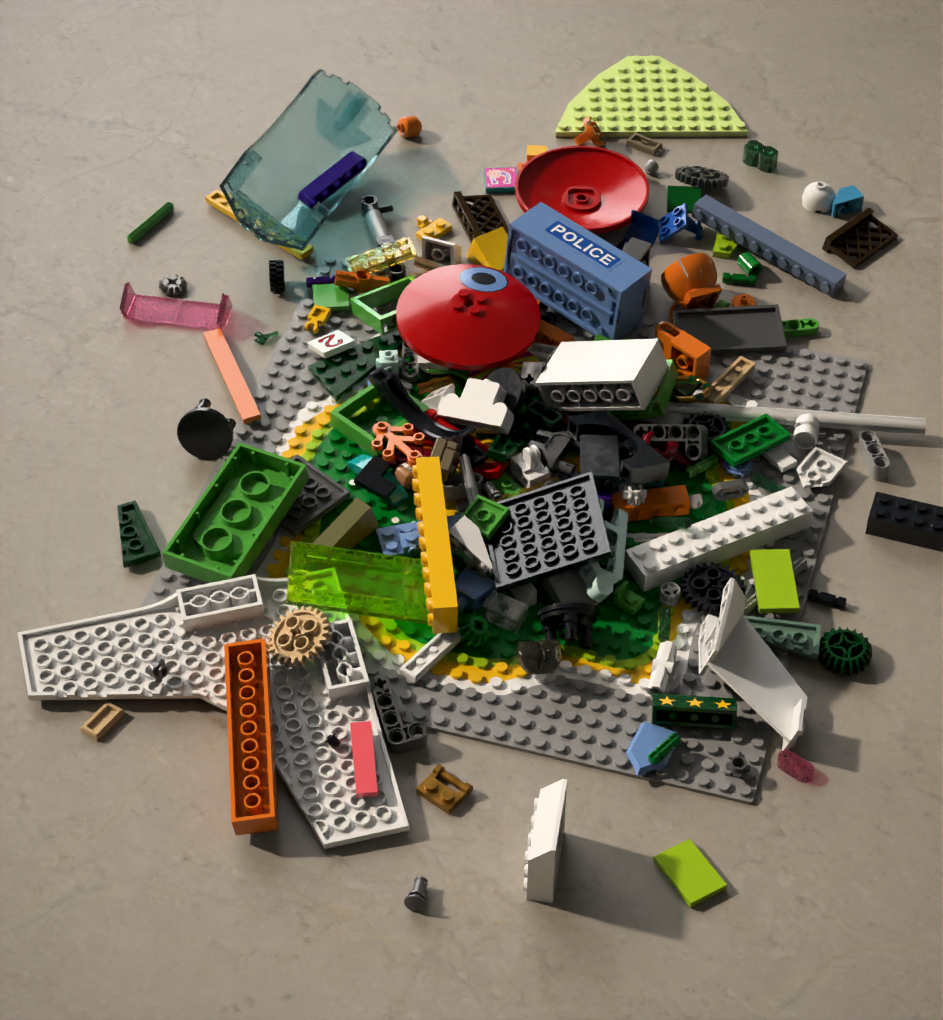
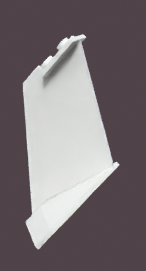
M731 577L723 589L719 618L708 614L700 627L698 640L699 675L703 676L708 667H710L783 737L782 754L785 755L790 748L795 746L798 736L801 737L804 733L805 725L803 720L807 712V696L744 616L746 597L736 580Z

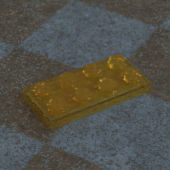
M402 237L395 242L385 243L381 247L367 249L364 253L350 255L345 259L349 272L356 273L358 270H366L372 273L415 258L417 254L410 237Z

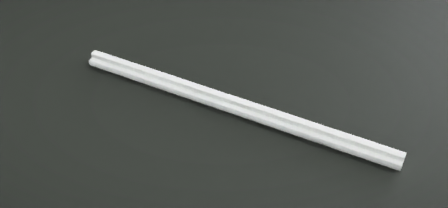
M670 401L666 409L667 412L678 413L684 418H689L691 414L696 415L697 412L700 414L704 411L706 413L712 412L714 415L719 414L720 417H725V420L730 422L748 423L767 413L780 425L795 426L799 416L811 414L820 421V428L925 435L926 418L696 402L674 403Z

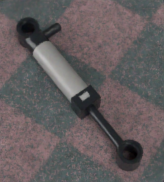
M366 195L361 198L362 216L365 217L376 244V252L379 259L387 258L390 265L388 267L390 284L406 277L405 266L396 263L393 257L396 256L395 240L393 235H390L381 214L392 212L393 206L378 207L377 197Z

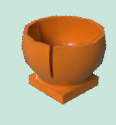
M705 253L690 254L680 258L688 277L682 269L679 260L669 265L661 274V283L669 298L684 302L688 309L713 308L722 292L720 284L716 285L717 270L715 263Z

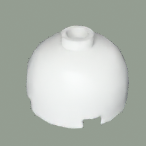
M822 181L810 183L804 190L802 205L806 210L816 213V210L821 211V213L829 212L832 210L836 197L835 191L829 184Z

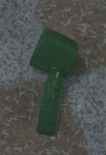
M257 331L254 336L258 338L254 341L263 345L267 339L277 336L279 333L275 331L269 334H262Z

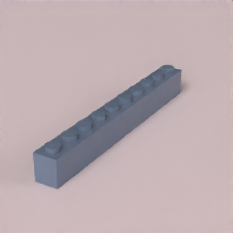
M708 195L703 196L694 203L693 218L829 296L833 297L843 288L847 274Z

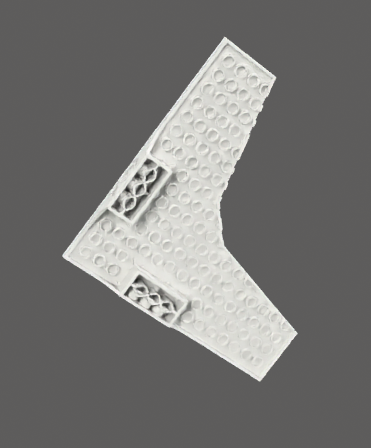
M335 569L275 579L256 577L255 574L178 589L172 596L141 608L18 632L29 700L200 698L227 711L224 644L263 638L268 643L270 640L267 636L272 634L270 628H276L274 622L281 621L280 615L286 617V611L293 613L294 607L298 611H300L302 606L306 609L309 606H312L314 610L318 608L330 621L329 625L332 628L330 631L332 637L327 639L330 644L323 646L326 650L325 652H318L319 658L314 656L312 657V663L306 660L305 666L299 663L297 668H295L293 664L290 667H287L285 663L281 665L269 652L276 769L324 849L409 831L408 820L377 717L369 678L353 623L343 600ZM162 658L165 660V665L169 667V673L162 679L161 683H156L155 678L149 674V668L153 662H158ZM371 721L378 796L357 798L350 723ZM336 733L335 736L341 742V745L336 749H332L328 743H324L330 734Z

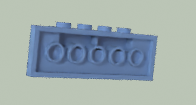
M462 514L447 516L448 530L457 523ZM417 522L376 529V536L384 562L419 556L423 552L419 549V537L422 536L418 534ZM483 538L484 544L488 543V540Z

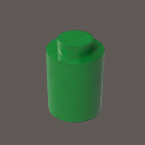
M750 252L739 255L737 265L748 276L755 275L757 277L762 272L763 265Z

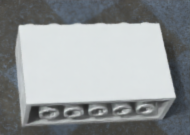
M658 339L561 342L537 379L536 385L545 406L553 407L559 411L645 410L662 382L669 366Z

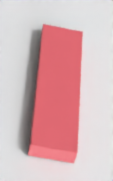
M371 721L350 723L356 797L378 796Z

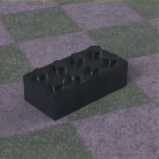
M876 492L865 534L942 552L943 507Z

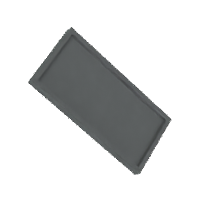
M778 304L673 310L674 325L711 348V355L786 351L787 344Z

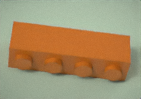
M685 485L647 489L645 502H641L638 506L627 504V499L622 498L623 492L611 493L610 512L612 517L614 515L613 512L620 508L628 513V522L689 515L690 498Z

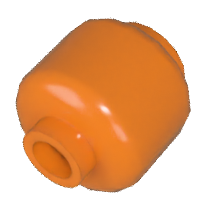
M415 116L402 117L397 124V131L403 138L416 137L422 130L421 121Z

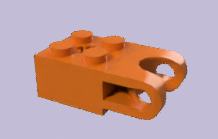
M662 321L656 325L655 335L662 341L660 345L666 360L673 359L679 376L691 375L704 379L709 375L711 348L668 321Z

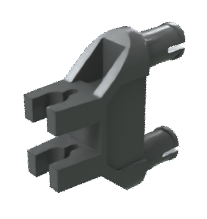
M539 429L536 433L538 439L536 441L531 440L528 448L531 445L537 446L541 453L540 461L550 472H560L572 476L576 465L562 460L570 449L575 448L579 450L580 441H575L566 433L567 431L552 433Z

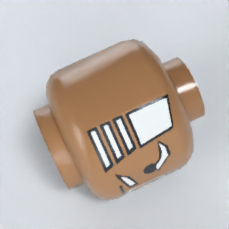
M404 462L396 467L394 477L404 489L412 490V479H416V477H413L412 467L408 465V462Z

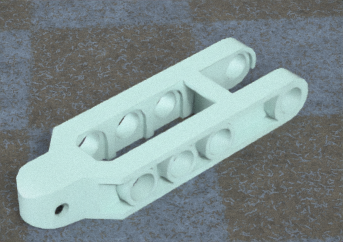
M599 498L603 513L604 500ZM620 508L613 512L614 515L611 523L605 521L613 556L607 558V568H601L598 562L579 567L578 573L586 583L587 594L597 602H602L613 591V585L623 579L628 513Z

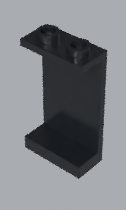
M580 435V475L592 471L597 491L618 492V435Z

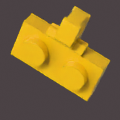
M423 215L417 218V226L420 230L416 232V238L421 241L422 236L439 239L452 230V224L441 217L435 221H429Z

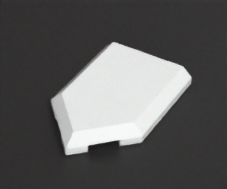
M814 447L797 467V473L803 488L829 486L846 467L848 461L818 447Z

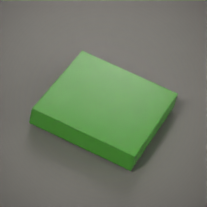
M334 284L312 285L314 305L330 308L331 312L350 310L348 287L336 286Z
M477 495L457 522L465 515L479 527L482 537L490 541L511 514V510L483 496Z

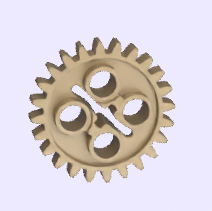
M302 606L300 611H298L294 607L293 613L286 611V617L280 615L281 621L274 622L276 628H270L272 634L267 636L270 640L267 645L270 647L269 652L281 665L285 663L287 667H290L293 664L297 668L299 663L305 666L306 660L312 663V657L314 656L319 658V651H326L323 646L330 644L327 639L332 637L330 634L332 628L329 625L330 621L318 608L314 610L312 606H309L308 609Z

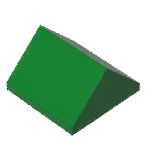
M668 186L667 212H672L676 207L686 203L687 213H692L694 203L701 199L702 187Z

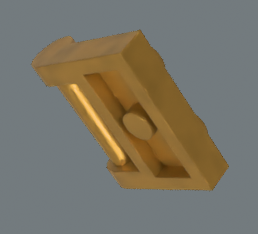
M440 764L436 765L433 772L416 787L418 795L447 814H450L473 790V785L459 780L447 772L445 767ZM441 777L460 791L458 793L438 781V779Z

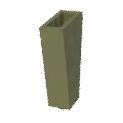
M356 498L311 544L310 549L314 560L329 566L376 531L379 525L371 507L359 498Z

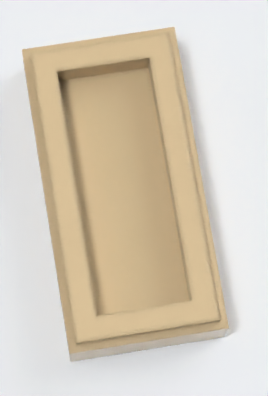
M107 701L81 727V732L98 741L124 715L123 709Z

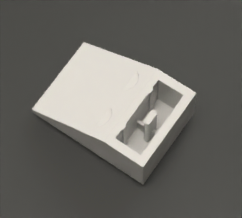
M464 515L448 530L451 552L463 558V562L467 567H473L478 573L493 580V566L479 527Z

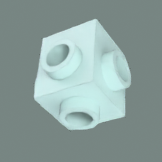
M397 350L379 351V358H376V369L381 367L389 373L395 371L399 375V368H402V358L398 357Z

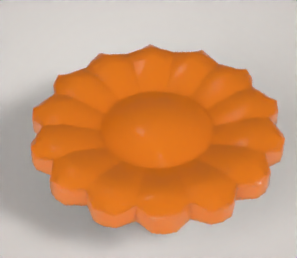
M738 294V296L735 295L732 298L733 307L756 305V301L751 295Z

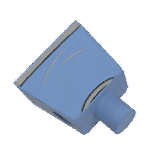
M467 566L455 582L458 612H461L464 608L477 612L497 596L495 581Z

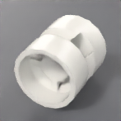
M804 414L797 418L793 442L798 448L808 450L816 446L820 428V421L817 417L811 414Z

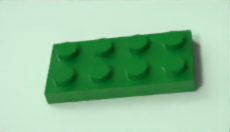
M766 413L711 440L709 447L732 467H736L789 441L791 434Z

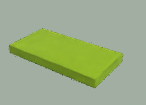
M750 550L759 613H799L800 606L790 550Z

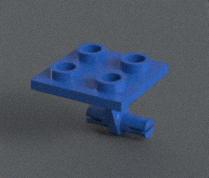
M686 203L676 207L672 212L662 216L659 220V242L661 244L683 229L694 233L696 240L702 239L703 227L701 222L698 220L694 221L688 216Z

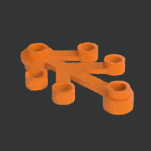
M378 422L373 426V433L376 436V439L371 442L373 451H381L383 449V439L387 438V448L382 452L383 460L392 461L394 459V449L396 446L407 456L408 465L411 467L416 466V458L422 457V454L417 450L412 451L404 443L424 444L425 435L423 433H416L413 436L393 434L412 435L414 433V426L411 423L397 427L391 426L387 422Z

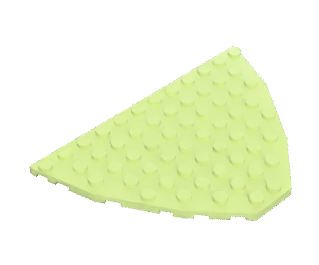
M653 55L627 56L597 75L568 104L555 133V137H576L586 131L583 120L591 116V121L595 120L599 126L602 137H631L634 133L645 137L748 136L745 123L740 120L725 99L693 74L660 56Z

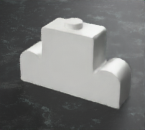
M469 378L461 397L459 398L454 393L446 395L437 412L440 418L450 424L465 427L472 425L476 429L507 435L514 420L513 413L503 403L507 394L499 383L489 379L478 380Z

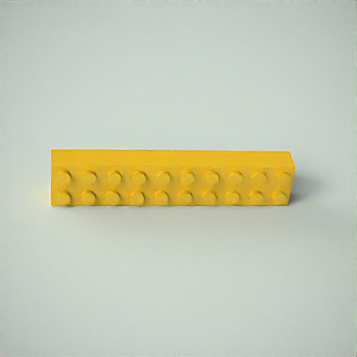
M439 456L416 458V466H412L413 477H416V479H412V487L417 492L414 493V504L416 507L418 506L415 509L416 519L420 521L417 522V531L422 536L419 537V549L423 551L421 552V564L425 567H422V575L425 582H427L424 583V593L429 597L426 598V610H428V613H431L427 615L428 626H432L433 634L457 632L458 603Z

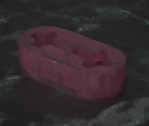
M789 750L779 753L777 766L780 770L803 783L812 780L814 767L810 762Z

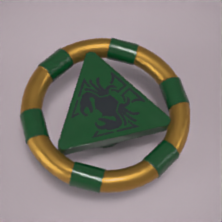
M677 376L672 391L677 395L671 394L669 401L674 403H694L704 400L711 393V385L706 380L696 376ZM700 386L704 387V391L702 393L692 396V394Z

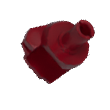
M649 431L641 439L650 445L654 432ZM657 441L655 447H652L670 463L674 462L685 469L690 464L691 460L677 451L678 442L669 441L664 445V442Z

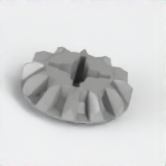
M169 275V277H163V280L159 281V290L166 295H178L187 288L186 280L183 277H178V275Z

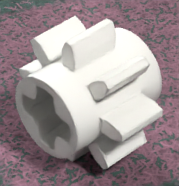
M642 484L634 486L625 485L622 498L627 499V504L638 506L641 502H645L647 489H642Z

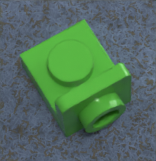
M626 580L614 590V605L634 615L645 604V598L629 590L630 582Z

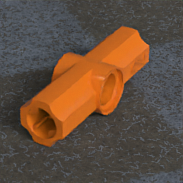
M337 270L334 285L350 287L358 293H366L367 290L371 291L389 284L388 277L374 276L366 270H358L356 273Z

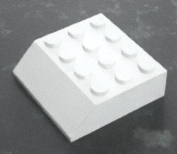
M567 779L559 780L540 789L539 798L534 800V815L531 817L530 824L531 833L528 834V850L525 852L523 890L527 891L526 900L553 903L565 829Z

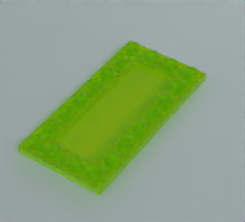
M291 541L286 605L312 606L315 609L428 624L427 615L431 614L426 610V598L429 597L424 593V583L427 582L423 579L422 567L425 566L421 564V559Z

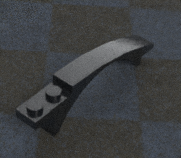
M380 367L367 376L370 383L393 408L432 443L435 444L438 437L458 443L457 451L460 452L459 456L463 454L469 456L471 466L475 469L488 460L487 452L475 444L476 428L471 425L463 430H454L432 420L415 404L395 371L390 374Z

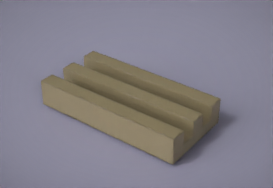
M634 133L626 141L627 146L655 156L659 149L661 150L663 147L662 143Z

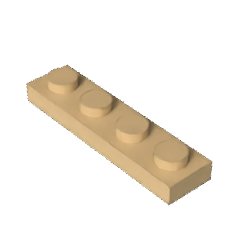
M740 356L711 384V393L701 401L720 404L755 369L756 363Z

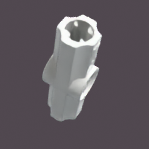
M671 641L660 643L657 657L653 659L651 677L647 687V693L651 697H653V693L665 694L668 681H671L674 660L677 654V646Z

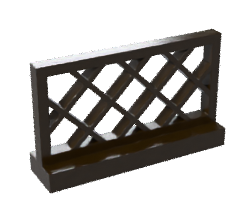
M461 191L454 192L452 207L470 243H472L474 238L483 235L482 231L486 233L493 231L487 226L495 229L503 227L508 235L509 228L491 194L463 196Z
M869 207L827 236L822 249L826 253L831 250L855 269L897 239L898 234L874 217V211ZM872 222L877 228L869 227V224ZM858 231H865L867 235H858ZM870 232L878 233V236H870ZM882 233L888 234L890 237H882ZM847 239H856V243L848 242ZM859 240H867L868 244L859 243ZM871 241H879V245H871ZM837 246L845 247V251L839 250ZM848 247L857 248V252L849 251ZM860 248H862V249H868L869 252H868V253L860 252ZM849 256L858 257V260L854 262Z

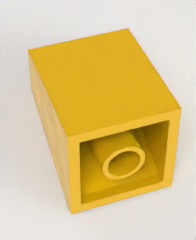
M500 227L474 238L466 253L467 258L474 265L504 271L508 235L504 228Z

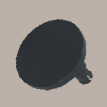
M499 368L493 371L486 379L499 383L507 394L503 403L513 413V423L523 425L526 417L517 412L523 404L525 393L533 396L536 393V386L528 383L517 371L511 368Z
M207 398L201 399L193 410L183 415L177 427V436L182 447L191 455L201 459H216L229 450L233 441V430L236 422L232 418H226L217 410L211 409V402Z
M569 602L553 604L538 611V620L542 625L543 633H545V650L555 651L559 649L557 632L559 630H565V641L570 642L571 634L572 642L578 640V630L580 632V648L592 649L593 623L597 621L599 615L598 608L588 603Z

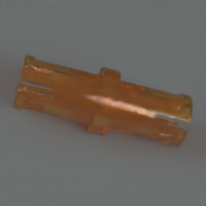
M452 375L439 379L432 378L431 381L417 384V391L419 395L452 383L455 386V381Z

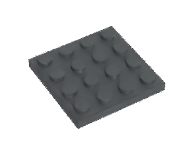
M298 454L291 458V460L307 465L309 480L279 524V526L294 537L350 497L349 490Z

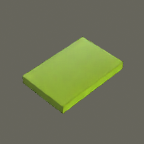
M690 838L653 857V862L690 908L727 889L725 881Z

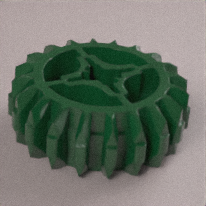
M839 626L837 631L832 628L830 632H825L821 636L818 659L821 665H826V670L832 669L833 674L839 672L841 676L844 673L851 676L852 673L858 675L860 671H864L870 664L872 646L868 638L863 636V633L858 634L856 629L850 631L848 627L842 630Z

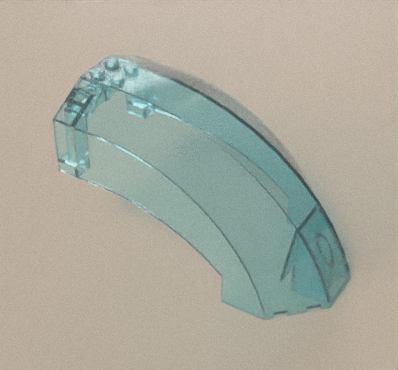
M319 69L310 77L300 93L257 141L244 151L220 184V188L237 221L240 222L244 229L250 230L257 239L266 243L302 251L332 217L398 132L395 126L392 127L390 125L391 120L384 112L382 114L380 111L382 107L378 102L354 83L349 81L344 83L342 78L333 74L330 76L325 75L326 72L322 69ZM354 151L367 160V165L363 171L322 203L318 202L312 209L298 201V194L304 187L349 152Z

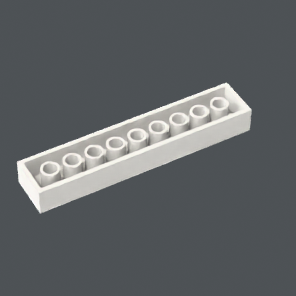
M791 486L625 550L624 567L643 592L666 582L684 577L685 572L689 573L690 568L696 569L697 564L700 567H703L704 562L708 566L711 565V562L717 564L809 528L813 511Z

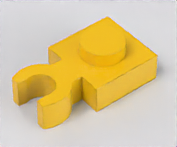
M314 305L307 316L308 322L305 323V331L308 332L310 328H313V333L317 334L319 331L318 326H324L332 314L331 309Z

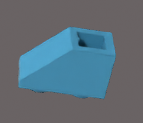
M855 185L839 189L832 206L831 216L833 218L862 210L864 196Z

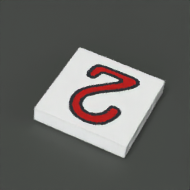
M340 330L307 342L309 349L325 359L356 346L355 340Z

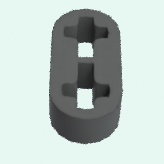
M744 479L719 482L712 487V493L718 501L743 497L749 491V487Z

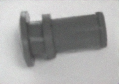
M418 876L415 878L412 890L404 899V905L411 911L419 912L426 907L425 891L428 886V880L424 877Z

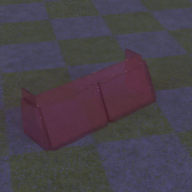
M130 282L124 285L120 311L124 319L214 330L226 326L233 305L229 296L222 293L220 304L135 294Z

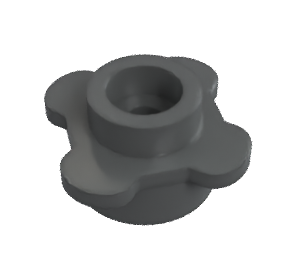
M162 658L158 662H153L149 668V674L155 678L156 683H161L162 679L169 673V667L165 665V660Z
M742 756L733 757L725 765V768L730 770L736 778H740L745 772L751 771V766L747 764V760Z

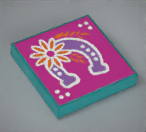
M516 167L483 168L485 193L515 192Z

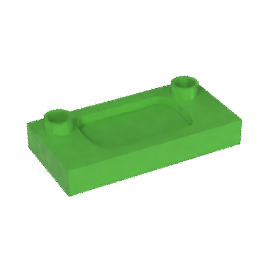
M239 442L163 550L162 555L165 567L208 583L245 576L308 482L307 465Z

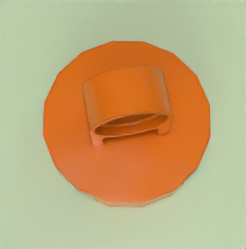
M591 116L583 120L586 131L573 139L577 146L591 139L593 144L600 148L605 145V141H601L602 132L595 120L591 121Z

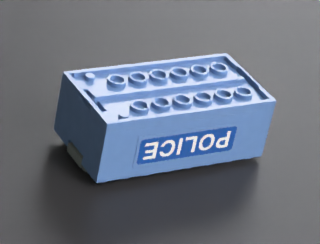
M542 202L509 224L503 272L522 282L537 300L593 335L600 334L611 340H621L642 323L645 305L648 303L651 289L652 268Z

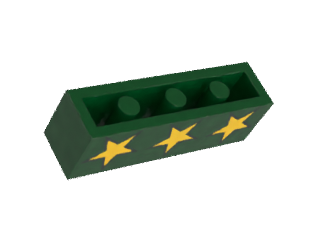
M653 693L652 724L736 729V698Z

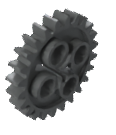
M681 166L675 172L676 180L690 186L695 185L707 189L726 187L729 181L727 174L713 168Z

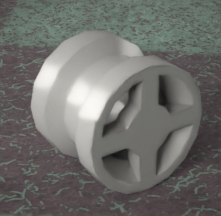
M674 582L662 584L659 598L661 604L666 607L676 606L679 603V585Z

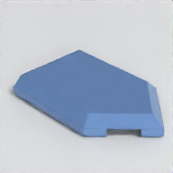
M648 722L641 723L626 752V756L631 761L637 777L645 775L646 772L652 770L659 771L666 768L676 747H673L674 749L656 765L648 761V754L655 750L665 739H668L672 733L676 732Z

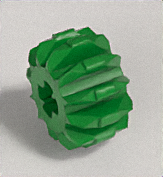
M474 612L465 615L458 623L457 627L459 629L457 634L462 636L460 641L465 640L467 646L472 644L475 648L484 645L491 637L492 633L490 631L492 626L487 624L488 620H484L482 614L477 616Z

